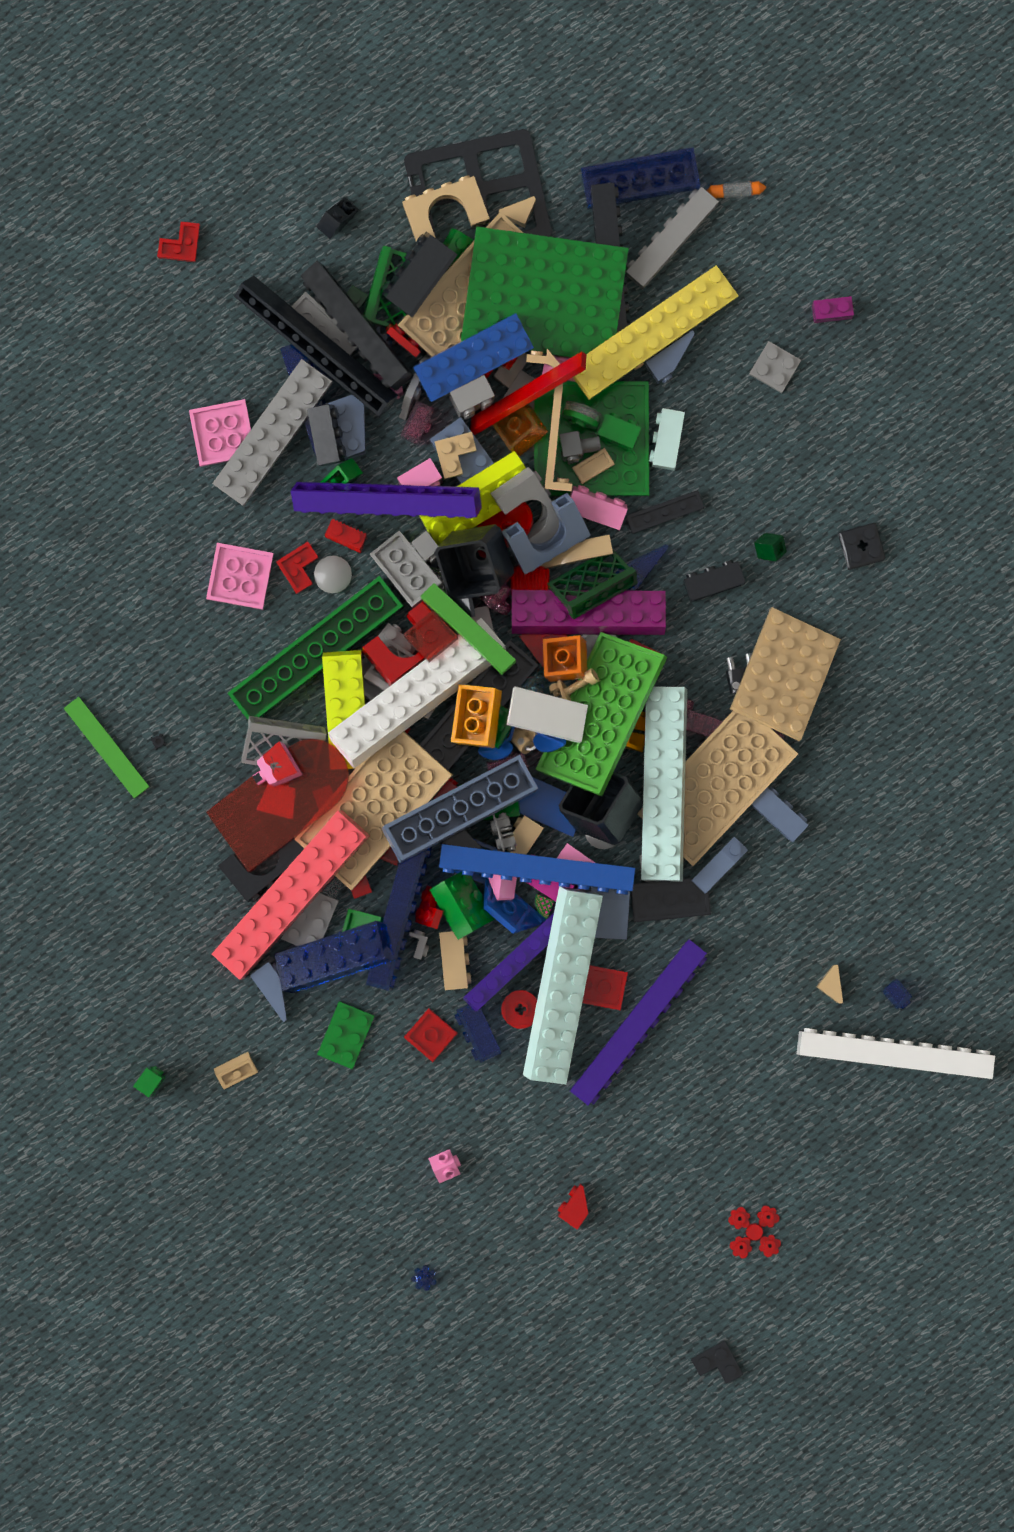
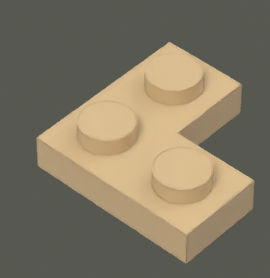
M472 432L435 441L444 480L463 475L458 456L477 451Z

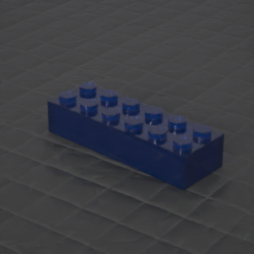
M693 147L582 167L580 171L587 210L592 209L590 185L614 183V187L618 186L619 198H616V204L693 191L700 188V179Z
M379 921L274 954L282 991L289 993L305 990L394 961L387 925Z

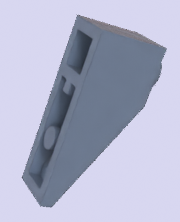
M693 330L645 362L646 368L658 384L661 381L664 384L673 378L672 374L695 335Z
M733 837L691 881L706 894L748 849Z
M267 962L250 976L281 1020L285 1022L288 1018L282 981L279 975L281 970L275 963Z

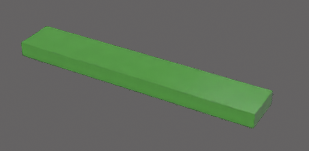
M435 583L420 596L427 605L499 673L503 675L516 663L515 658Z
M77 697L64 708L134 799L150 787L80 697Z

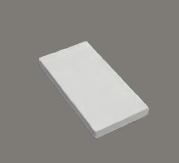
M514 687L507 725L581 743L588 705Z

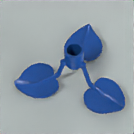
M529 682L524 684V689L538 692ZM511 727L510 735L505 739L500 749L496 747H480L478 753L490 760H501L508 757L513 751V745L510 741L513 738L515 727ZM537 733L533 738L535 748L541 752H552L564 747L566 740Z

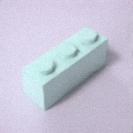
M662 408L661 413H657L656 424L659 425L658 432L654 431L652 443H656L655 451L651 450L649 461L653 462L652 467L675 470L685 412Z

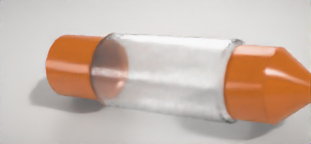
M744 181L711 185L706 191L715 199H727L760 195L766 189V186L759 181Z

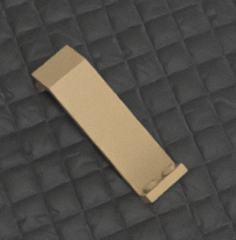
M548 349L546 356H543V352L531 351V354H527L526 362L548 364L553 368L560 365ZM562 383L554 390L545 489L572 491V483L569 482V479L557 478V481H553L563 389Z

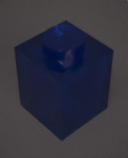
M898 979L893 980L881 991L895 1009L899 1007L904 1009L911 1003L909 1000L912 997Z

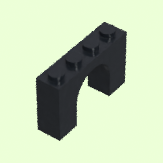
M278 817L263 828L279 852V861L273 871L266 875H253L247 871L234 854H231L218 865L247 902L250 900L254 902L262 896L260 892L265 888L268 890L304 849Z

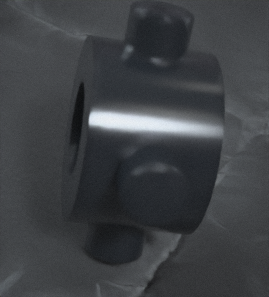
M161 733L159 736L151 737L150 739L155 746V750L167 745Z

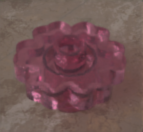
M507 584L497 594L479 596L489 608L502 615H507L511 610V606L506 601L511 591Z

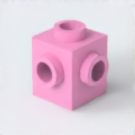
M450 1149L428 1158L439 1183L460 1175L458 1167L461 1164L457 1155L453 1156Z

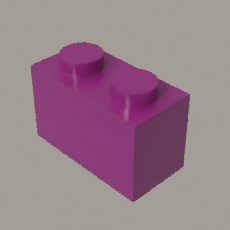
M852 296L814 300L812 303L814 323L848 320L854 316Z

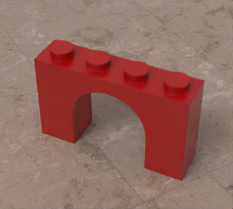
M423 601L409 611L407 618L423 639V647L416 655L407 658L396 656L378 636L362 648V653L389 686L451 641L452 636Z

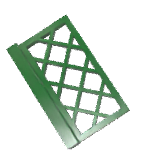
M388 246L381 248L364 310V315L371 323L384 327L390 324L387 323L389 320L395 325L394 317L400 314L403 317L406 316L405 312L400 308L399 313L391 316L386 306L392 304V302L384 304L381 299L384 284L387 283V275L396 270L391 262L392 255L400 256L404 263L407 254L393 250ZM384 308L389 318L384 321L375 319L377 311Z

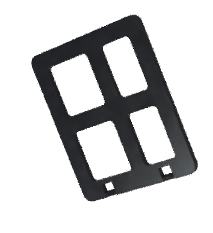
M520 129L409 153L405 156L404 163L411 195H416V197L422 195L426 190L421 169L422 165L462 157L465 162L467 176L475 177L490 222L491 218L486 200L487 195L527 187L530 197L535 196L536 199L533 211L537 226L534 229L522 232L551 237L552 230L529 131ZM518 145L524 172L483 181L477 154ZM419 174L421 185L414 186L412 176ZM443 199L436 202L432 207L453 203L457 201L453 199ZM430 211V212H429V221H430L431 227H432V229H433V232H434V235H435V238H436V233H435L434 224H433V220H432V215H431V211ZM489 223L484 224V225L479 226V227H484V228H486Z

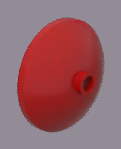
M523 502L507 514L503 511L498 512L477 525V527L495 524L503 531L518 522L526 535H528L533 525V514L527 503Z

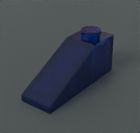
M665 544L627 563L629 567H633L636 570L638 582L630 587L629 591H636L667 551L668 545ZM619 568L616 574L623 572L624 569Z

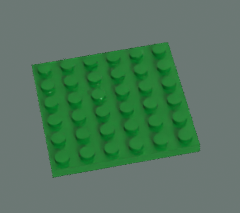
M649 381L614 382L590 400L576 382L563 383L553 481H557V478H567L572 483V488L573 486L578 487V485L587 487L590 492H602L607 496H649ZM555 388L534 400V471H537L542 478V481H540L542 486L545 485ZM563 409L587 412L586 416L599 422L597 429L580 428L571 424V421L561 416ZM611 412L620 415V419L624 421L633 420L639 423L638 426L641 427V431L632 451L600 439V450L605 448L615 465L586 483L581 484L572 467L598 451L583 453L582 459H579V462L575 464L563 462L559 434L579 431V436L582 439L597 437L605 414L610 415ZM548 489L551 493L549 497H561L566 493L570 496L571 491Z

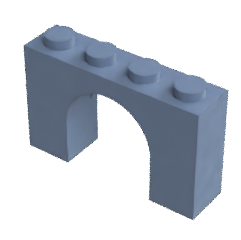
M568 493L551 502L559 519V527L556 534L547 542L540 544L530 542L518 522L502 531L514 559L524 574L534 571L540 565L549 562L552 558L562 552H566L572 546L583 542L591 536L574 500Z

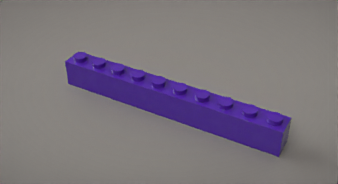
M296 482L291 490L294 511H301L302 513L319 512L325 514L334 512L338 514L355 513L357 515L391 514L393 516L410 515L412 517L425 515L429 517L474 518L477 517L482 508L479 487Z
M689 939L685 942L570 1090L571 1093L587 1105L590 1103L595 1104L600 1097L598 1092L602 1087L606 1089L612 1082L610 1077L613 1073L618 1074L623 1068V1060L626 1057L630 1059L636 1051L634 1046L638 1042L641 1044L648 1036L645 1033L648 1028L655 1027L660 1020L657 1018L661 1012L666 1013L672 1005L669 1002L673 996L677 998L683 991L681 986L684 982L689 983L694 977V969L697 966L701 968L707 960L705 957L707 953Z

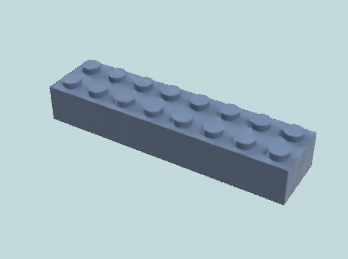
M518 755L384 825L382 831L399 863H402L535 793L538 787L521 756Z

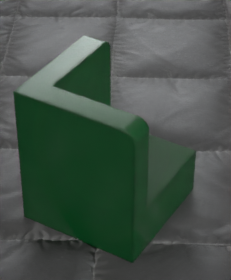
M764 533L754 542L758 559L777 562L787 552L783 535Z

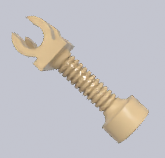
M591 668L584 673L585 677L567 687L561 680H558L557 683L549 686L550 693H553L554 697L562 695L559 698L571 701L570 694L588 683L591 685L599 682V677L595 670Z

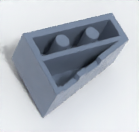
M353 395L328 403L334 405L338 410L339 419L337 421L338 426L342 429L343 436L341 442L345 447L347 459L366 454L365 405Z

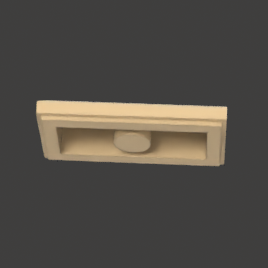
M249 1052L214 1068L215 1075L223 1089L258 1073Z

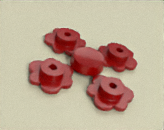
M763 1206L761 1212L757 1214L759 1224L753 1223L750 1225L748 1220L750 1214L743 1207H738L737 1210L730 1212L731 1216L728 1219L730 1225H734L736 1229L747 1227V1237L741 1238L738 1236L735 1238V1241L730 1243L734 1256L739 1255L740 1258H746L748 1252L752 1250L750 1240L757 1241L759 1239L761 1244L759 1250L763 1251L766 1257H771L779 1252L780 1240L775 1239L773 1235L763 1236L762 1228L765 1226L771 1228L774 1226V1223L779 1221V1215L776 1214L775 1208L770 1209L769 1206Z

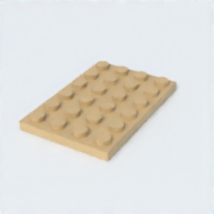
M772 607L769 610L730 709L800 741L841 639Z

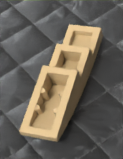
M610 535L585 539L583 542L577 543L566 552H562L540 566L547 569L612 555Z

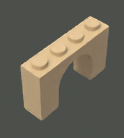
M464 176L459 179V182L453 184L452 182L444 183L441 185V188L436 190L434 188L427 189L422 195L417 197L416 195L408 196L402 202L415 241H417L421 234H425L426 231L435 237L429 221V212L436 202L443 199H453L464 207L472 229L476 228V226L479 227L490 223L474 176Z

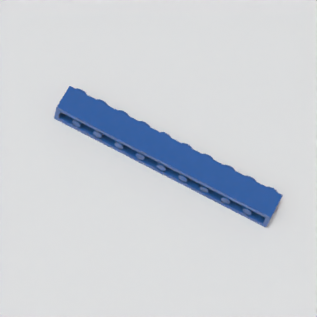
M442 844L439 868H443L445 873H454L455 870H460L462 875L474 876V872L482 873L481 877L493 878V875H500L502 880L512 881V877L520 878V882L531 883L532 879L539 880V884L551 885V882H557L559 887L570 888V884L578 885V889L589 890L590 887H597V891L609 892V889L617 890V894L628 895V891H633L635 868L444 844Z

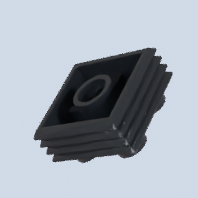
M876 523L842 531L838 534L848 570L885 560L886 557ZM860 541H862L863 544L867 545V547L864 548L865 551H862L861 548H857V546L860 544Z

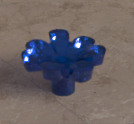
M424 1265L422 1270L416 1268L414 1270L416 1276L411 1277V1281L416 1282L415 1288L418 1290L423 1287L425 1291L430 1290L429 1285L436 1284V1280L432 1278L436 1275V1272L434 1270L428 1271L429 1267L427 1265Z

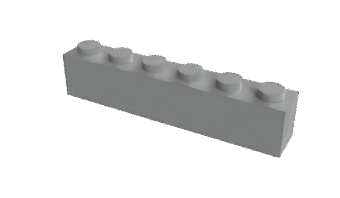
M703 187L699 190L695 189L688 198L690 200L687 204L682 203L676 210L678 214L673 219L670 217L663 225L665 227L661 233L656 232L651 238L652 243L648 247L645 245L638 253L640 257L636 261L632 260L626 266V276L642 290L718 206L719 201Z

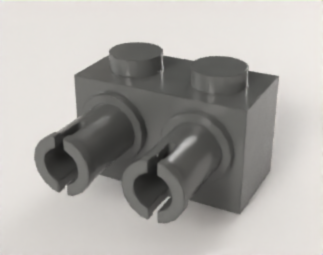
M579 431L559 434L563 462L575 464L579 462V459H582L583 453L600 451L599 436L582 439L579 436Z

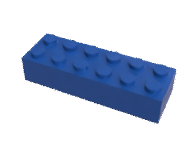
M514 313L413 366V369L429 400L432 402L534 347L517 314Z

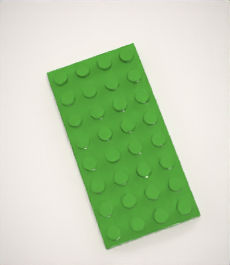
M600 632L587 660V670L594 669L599 677V682L594 685L588 683L570 695L571 701L588 705L582 742L577 743L566 740L564 747L552 752H543L536 770L602 796L667 657L664 654Z

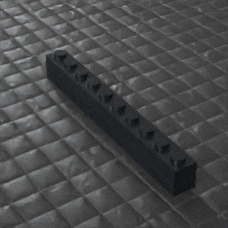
M254 275L241 283L234 296L377 416H381L392 407L398 394L392 389H388L380 379Z

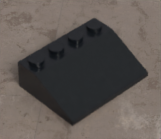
M427 231L419 236L416 241L417 245L406 254L405 262L402 266L399 265L396 268L395 276L384 285L382 295L412 318L457 256L454 251Z

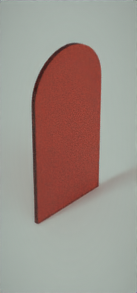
M318 739L299 741L290 746L288 750L303 775L278 786L269 785L267 780L258 785L252 776L206 812L248 872H251L317 821L342 799L348 786L349 772L343 755L336 747Z

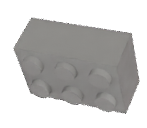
M485 375L450 392V401L458 417H464L465 420L473 417L475 411L479 409L484 410L491 406L495 398Z

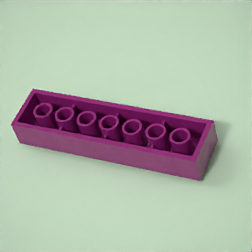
M512 590V634L599 635L602 632L608 635H665V591H623L573 620L569 615L568 609L551 590ZM567 595L566 600L570 602L577 596Z

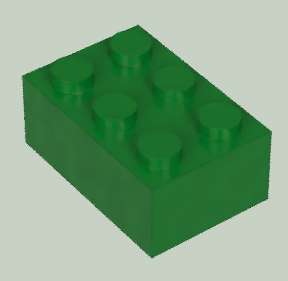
M462 872L430 889L431 894L439 908L443 911V915L458 940L495 919L483 909L484 898L473 881L472 876L462 875Z

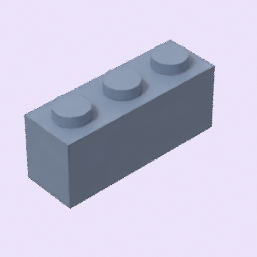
M766 788L751 806L792 843L807 828V819L801 813L796 814L791 810L793 806L787 800L782 801L777 797L779 793L774 788Z

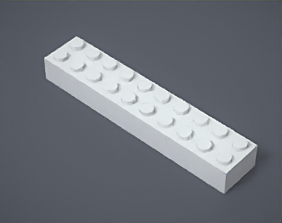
M482 618L477 620L476 623L506 650L504 643ZM458 635L328 732L330 740L350 765L356 768L457 692L459 684L466 685L490 667L491 664L465 639Z
M804 1028V1032L799 1031L798 1055L993 1079L995 1056L990 1055L991 1051L976 1049V1053H971L969 1048L957 1047V1051H954L952 1046L938 1045V1048H932L933 1044L919 1042V1046H914L912 1041L900 1040L898 1044L894 1043V1039L881 1038L880 1041H875L873 1036L861 1035V1039L855 1038L856 1034L842 1033V1036H836V1032L823 1030V1034H818L816 1029Z

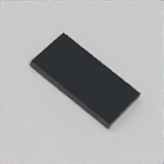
M693 878L683 879V882L657 881L633 884L631 894L634 922L711 915L709 891L705 894L691 881Z

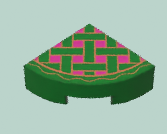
M536 894V908L540 915L547 919L554 901Z

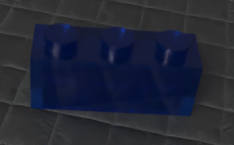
M469 1004L457 1009L458 1014L454 1016L459 1026L463 1024L465 1028L463 1035L467 1043H472L474 1049L471 1052L475 1061L479 1059L481 1063L501 1054V1050L482 1009L480 1008L475 1012Z

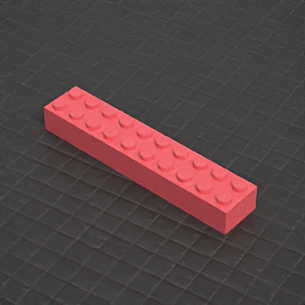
M343 810L337 811L215 949L212 955L239 980L244 979L370 835Z

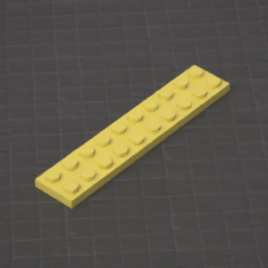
M717 265L587 353L586 370L574 376L573 379L590 400L728 305L739 295Z

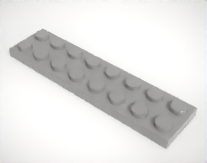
M301 359L212 484L245 506L307 420V409L317 406L333 381Z

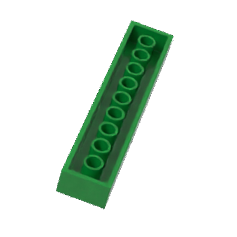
M378 576L227 694L247 719H249V716L262 718L323 671V652L349 651L404 607L383 579Z

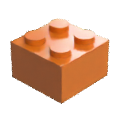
M578 635L543 639L544 677L550 682H556L558 680H575L585 677L584 673L587 671V645L584 638Z

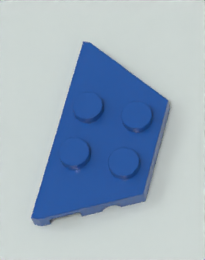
M485 877L483 909L511 933L514 934L545 922L546 919L516 893L513 900H496L489 879Z

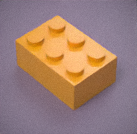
M458 685L451 742L459 745L495 748L502 696L501 690L489 687Z

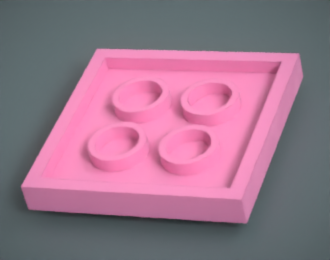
M245 399L189 410L200 467L228 462L251 430Z
M217 543L206 599L263 610L274 553Z

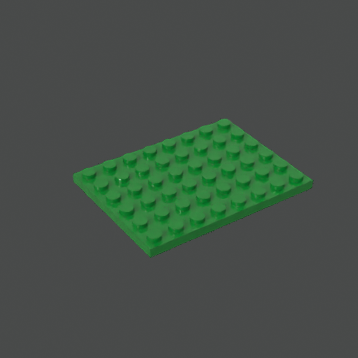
M476 226L461 341L516 313L534 347L529 350L530 352L539 351L547 354L548 349L552 355L573 357L581 351L585 354L589 353L617 333L629 248Z

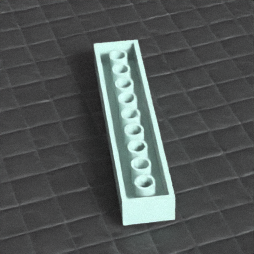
M653 687L646 702L641 880L683 882L687 689L685 687Z
M559 887L523 1075L530 1080L558 1084L567 1083L603 898L602 895L594 891Z

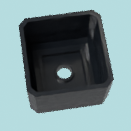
M495 524L452 531L434 552L448 596L453 600L497 594L514 574L502 530ZM478 550L484 551L486 558L481 557Z
M613 772L602 796L571 785L560 802L559 809L576 831L611 845H616L620 843L643 806V797L626 776Z

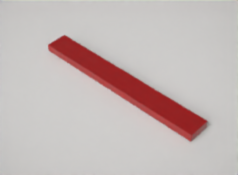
M581 351L477 413L471 418L470 431L474 435L480 433L586 370L587 354Z

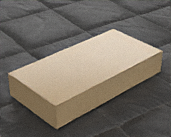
M603 448L572 467L581 484H584L615 464L606 449Z

